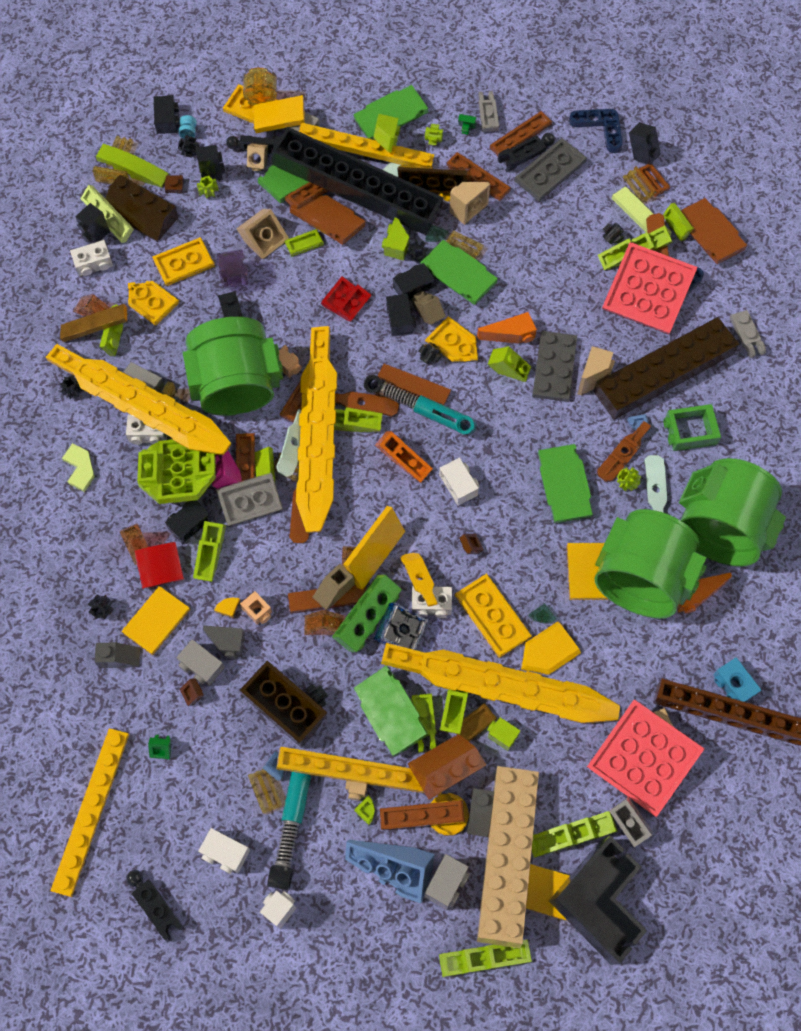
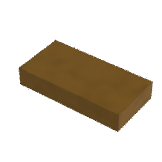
M484 703L463 719L460 735L470 742L489 727L493 720L496 721L497 718Z

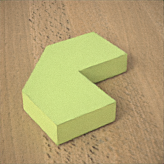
M72 443L62 457L63 461L76 467V470L67 482L85 492L95 478L90 454L87 450Z

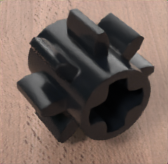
M185 135V138L179 140L178 149L182 151L181 155L192 158V155L197 154L196 148L199 147V143L196 142L197 138Z
M616 222L613 225L608 223L603 228V237L608 243L613 244L615 242L619 244L624 239L622 234L624 229Z
M415 239V243L408 244L410 250L406 252L409 255L412 254L410 257L412 261L416 258L420 263L421 259L426 257V252L429 251V248L424 247V241L418 243L417 239ZM415 249H420L421 252H415Z
M432 342L425 345L422 344L418 351L421 353L420 359L428 365H431L432 362L438 363L442 357L439 354L440 347Z
M74 375L64 377L63 382L59 383L62 388V395L67 394L69 399L74 396L79 397L80 391H84L80 388Z
M97 594L88 603L91 607L89 613L95 619H106L114 610L110 607L113 601L107 595L99 596Z
M311 684L305 688L307 695L321 707L326 705L325 699L328 698V695L321 685L315 687Z

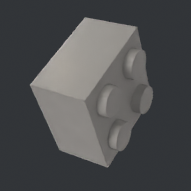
M445 854L424 897L446 910L449 906L454 907L459 897V893L456 891L459 886L464 887L470 875L467 873L468 866Z

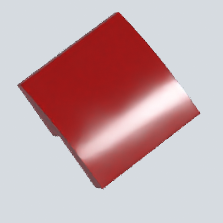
M341 276L321 301V305L351 322L371 297V294L357 284L355 286Z
M176 542L134 551L142 589L184 579Z

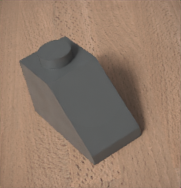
M203 625L206 636L219 652L225 655V658L236 659L237 656L242 657L245 639L243 628Z
M117 642L96 643L95 664L99 668L139 667L140 647Z
M473 788L467 834L488 837L494 791Z

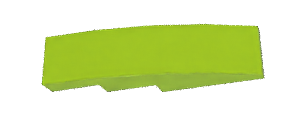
M104 143L96 155L97 161L112 165L114 170L129 174L131 179L160 188L165 183L166 175H169L166 171L133 154Z
M664 225L649 234L646 232L632 240L629 238L598 254V257L605 271L620 266L630 242L657 251L673 243Z
M348 407L345 410L335 409L336 424H334V430L349 432H380L383 413Z
M607 811L533 835L531 850L534 858L598 839L618 832L612 814Z
M528 939L523 940L520 948L488 945L439 954L442 977L532 962Z

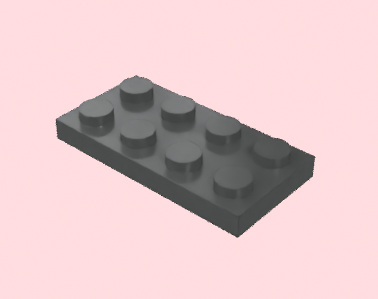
M561 138L520 172L514 181L540 202L586 163L587 157Z
M541 330L532 397L569 402L577 335Z

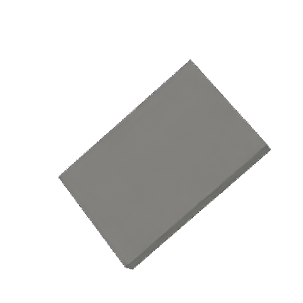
M272 473L216 489L228 526L283 510Z

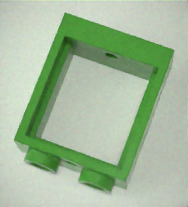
M712 404L668 410L666 417L663 419L664 427L669 431L668 443L672 445L673 451L717 445L721 439ZM702 415L707 435L680 439L675 419Z

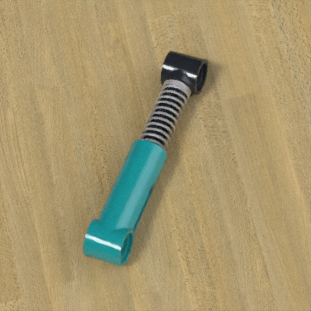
M369 375L364 380V388L369 393L379 396L383 395L395 402L399 401L400 404L414 409L413 412L461 434L469 435L476 430V421L472 417L422 395L418 397L414 394L412 395V393H406L403 389H397V386H391L380 376ZM373 380L378 381V387L376 389L371 388V382ZM444 413L450 417L457 419V421H451L445 417H442L441 414ZM468 420L471 426L465 431L462 428V423Z
M291 772L281 819L284 822V827H282L283 830L281 831L283 834L280 835L282 838H280L281 842H279L280 845L277 850L279 853L276 854L278 856L276 857L277 860L274 865H271L267 887L288 891L290 889L293 875L290 860H292L291 856H293L292 852H294L292 849L295 848L293 845H295L294 841H296L295 837H297L295 834L298 833L296 831L298 830L297 826L302 825L311 780V775Z

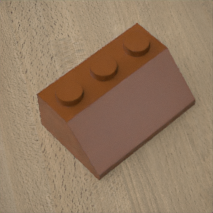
M458 734L412 760L408 765L428 800L479 771L486 766V763L477 748Z

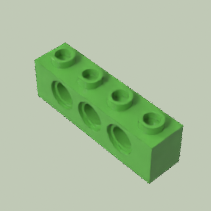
M377 575L333 634L332 638L349 652L360 651L364 647L367 637L375 632L377 623L388 614V608L399 599V593L402 589L386 575ZM379 594L382 596L381 603L378 602ZM367 610L371 612L369 619L366 617ZM358 625L359 633L356 635L355 627Z

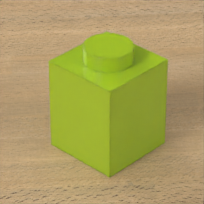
M501 717L497 722L493 720L487 729L489 731L488 738L509 751L520 734L519 729Z

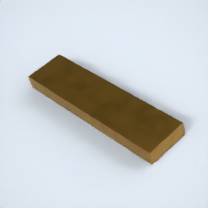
M121 304L61 324L60 339L63 342H67L127 322V306Z

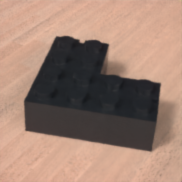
M612 836L601 839L550 898L549 902L610 965L621 964L632 950L630 946H635L647 930L615 899L641 869V866L628 853L617 858L615 857V855L622 853L624 849Z

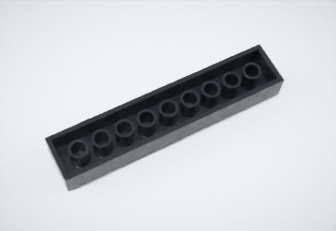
M290 127L286 128L271 151L272 165L389 219L394 220V218H398L402 225L426 236L442 209L443 197Z

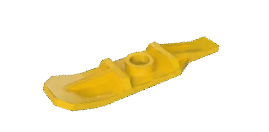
M409 553L403 555L401 561L406 568L415 591L423 596L428 607L437 605L436 598L432 592L434 583L420 554Z

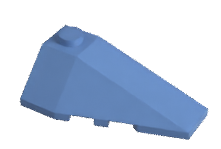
M348 840L346 842L345 860L365 873L373 872L380 878L378 882L383 885L388 882L397 888L395 893L401 897L421 903L433 871L434 854L414 847Z

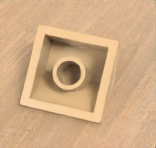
M462 182L459 186H455L450 192L449 213L465 225L488 205L490 183Z
M262 209L236 228L244 242L262 259L285 243V240L289 239L271 209Z
M591 347L578 395L593 390L597 381L611 374L615 360H612L614 352Z

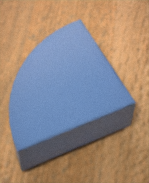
M646 414L628 417L627 419L629 425L634 430H637L643 421L648 423Z
M275 751L265 763L263 769L279 781L283 776L284 770L276 769L279 754Z

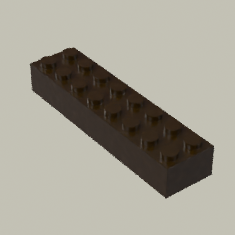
M716 317L597 381L593 392L612 419L615 420L733 356L739 343L720 318Z

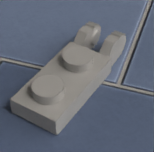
M493 91L488 93L489 100H484L483 92H479L478 105L482 132L499 131L496 100L494 99Z
M748 310L731 314L729 318L749 357H755L753 345H756L760 355L765 354L766 348L763 341H761L762 339Z

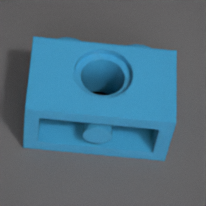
M737 657L716 670L713 674L715 683L726 691V696L729 698L747 702L761 691ZM731 680H736L739 683V688L734 687Z

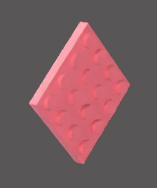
M630 242L602 309L670 335L698 267Z
M634 699L587 767L657 817L705 748Z

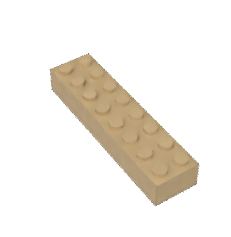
M497 766L477 942L520 948L522 946L539 772Z

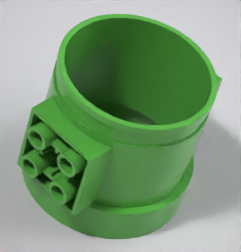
M225 317L203 323L187 335L185 340L187 351L182 353L191 402L200 400L201 408L209 414L232 416L260 409L273 399V388L280 387V380H283L281 361H279L278 345L274 344L273 337L266 338L265 328L262 323L247 317Z
M719 459L710 466L694 471L679 500V504L686 508L680 521L688 525L699 538L700 546L697 553L712 561L730 566H749L756 563L762 551L775 547L778 535L784 527L783 523L786 516L776 509L782 496L781 485L765 469L740 459Z
M639 509L629 513L626 520L619 517L616 518L595 563L599 569L594 581L599 591L616 605L641 616L668 618L675 614L679 604L683 605L686 599L690 601L693 593L696 592L700 583L698 581L707 567L704 565L706 557L697 553L700 546L699 538L684 522L663 512Z

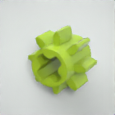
M431 124V127H426L425 140H429L428 145L436 146L437 142H442L443 129H439V124Z
M210 176L201 177L200 183H197L199 195H204L206 198L215 197V191H219L216 179L212 180Z
M627 467L622 469L617 477V483L620 484L619 487L624 491L627 489L633 491L638 488L641 482V476L638 474L639 471L633 467L631 469Z

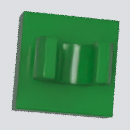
M459 114L458 123L459 126H462V134L468 135L470 128H476V117Z
M157 734L154 738L150 737L148 742L150 758L170 760V736H167L166 739L159 738Z

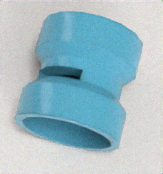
M190 115L182 116L180 118L179 136L185 138V135L195 138L197 120Z

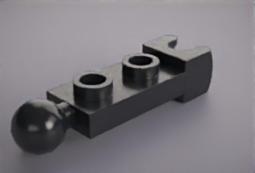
M549 132L545 133L542 139L536 135L511 149L507 148L498 154V162H506L505 171L509 172L517 168L518 165L545 152L546 146H551L555 141V137Z
M241 135L240 140H238L236 136H230L226 140V145L232 150L241 147V151H247V147L250 144L268 145V154H271L280 137L275 136V139Z
M131 870L126 876L127 884L136 887V890L131 894L166 942L169 941L171 937L168 933V928L174 925L177 929L182 930L184 929L183 924L149 879L143 883L142 873L139 870Z

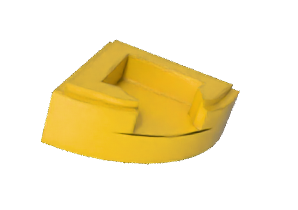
M235 597L226 598L216 605L214 612L233 618L240 599Z

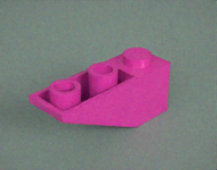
M227 450L224 455L216 454V478L212 482V486L219 489L241 482L240 470L229 451Z

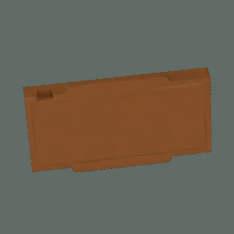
M320 194L298 209L294 206L290 207V213L342 245L366 225V221L356 216L354 211L327 195L323 196Z
M706 198L681 210L694 228L690 234L717 265L746 250L747 244L739 237V232Z

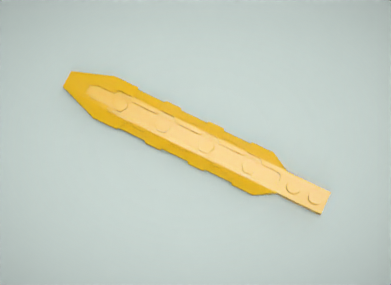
M329 326L311 328L310 360L301 375L302 406L299 416L301 430L300 447H298L299 479L296 488V503L307 533L322 531L334 500L333 459L335 458L334 424H336L335 391L337 390V372L330 363L331 329Z
M58 344L46 356L50 363L74 375L82 390L95 397L98 396L114 405L116 409L123 413H129L143 421V424L172 437L175 442L190 450L224 455L231 446V442L212 419L196 410L188 409L176 402L174 398L157 392L148 387L146 383L119 371L117 367L104 360L84 359Z
M386 643L381 664L421 674L437 687L476 694L484 699L499 700L519 705L523 709L538 710L558 715L560 718L578 723L618 721L620 705L585 685L543 677L538 673L507 668L499 663L484 662L464 657L463 654L444 649L424 653Z

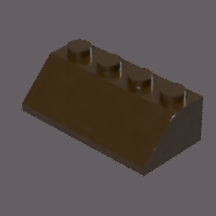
M400 165L397 168L398 177L435 194L450 195L451 190L455 186H459L462 182H471L470 168Z
M119 175L109 186L106 200L132 228L156 242L163 237L179 218L176 206L122 175Z
M268 660L239 690L243 698L300 748L316 733L328 714Z

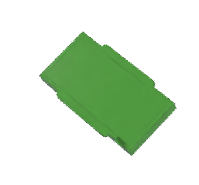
M410 85L366 105L365 109L353 114L366 138L375 140L374 133L378 114L399 118L397 125L401 127L427 114L428 107L414 87Z
M274 165L268 168L265 176L258 178V183L280 204L285 201V196L309 183V181Z
M442 240L420 262V264L424 263L434 277L473 305H476L498 281V278L488 272L483 264L459 247H453L445 240Z
M571 444L538 450L541 465L540 473L547 503L551 507L554 524L592 517L593 514L589 502L591 494L583 461L579 459L576 453V445Z
M387 665L354 687L362 702L360 705L378 738L380 741L385 742L393 757L398 756L429 735L419 719L420 715L400 681L396 680Z

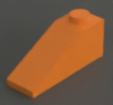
M529 312L478 328L477 338L478 340L517 344L522 342L529 343L535 338L537 329Z
M386 431L374 445L420 483L433 469L392 431Z
M732 573L699 579V586L696 592L693 593L690 601L686 599L683 605L679 604L677 611H684V613L696 611V608L730 580Z

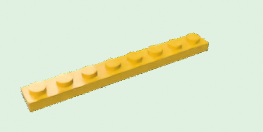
M301 123L299 132L338 150L400 165L432 166L434 154L397 145L392 147L391 152H388L376 140L306 123Z
M108 729L52 884L51 892L68 897L73 896L128 741V733Z
M287 747L279 748L276 768L279 770L424 793L410 768Z

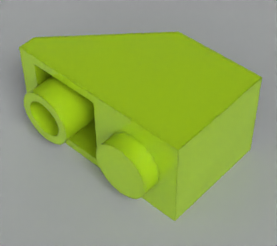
M378 114L374 139L384 149L391 152L392 147L397 145L400 126L397 125L399 118Z
M394 218L393 223L388 226V236L383 239L382 248L384 249L385 256L404 261L407 254L406 251L409 248V236L399 219Z
M509 346L493 349L487 364L498 374L526 382L531 366Z

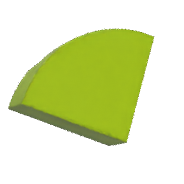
M369 795L354 809V812L368 825L373 821L375 812L374 803Z

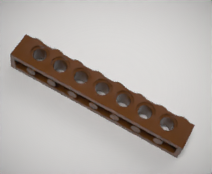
M663 678L657 684L654 704L801 746V718Z

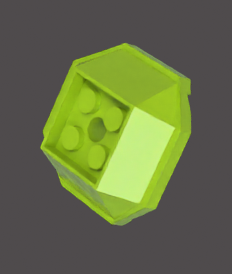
M173 439L158 441L148 449L138 452L137 483L158 504L198 500L216 478V454L190 450Z

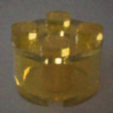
M257 67L249 69L247 74L244 73L243 96L249 105L254 106L258 103L275 101L277 98V75L273 71L270 73L266 68Z

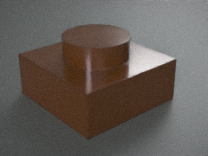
M166 175L165 193H183V175Z
M463 534L459 537L462 547L467 554H479L484 550L476 534Z
M195 678L189 679L180 688L187 706L196 704L204 696Z

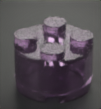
M242 249L217 254V265H219L220 270L219 276L224 289L248 285L247 265L243 264L244 254Z

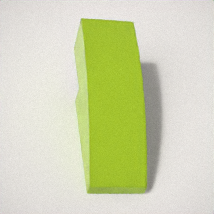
M204 521L202 538L199 540L194 568V579L213 582L226 525Z
M448 689L440 731L460 735L468 692Z

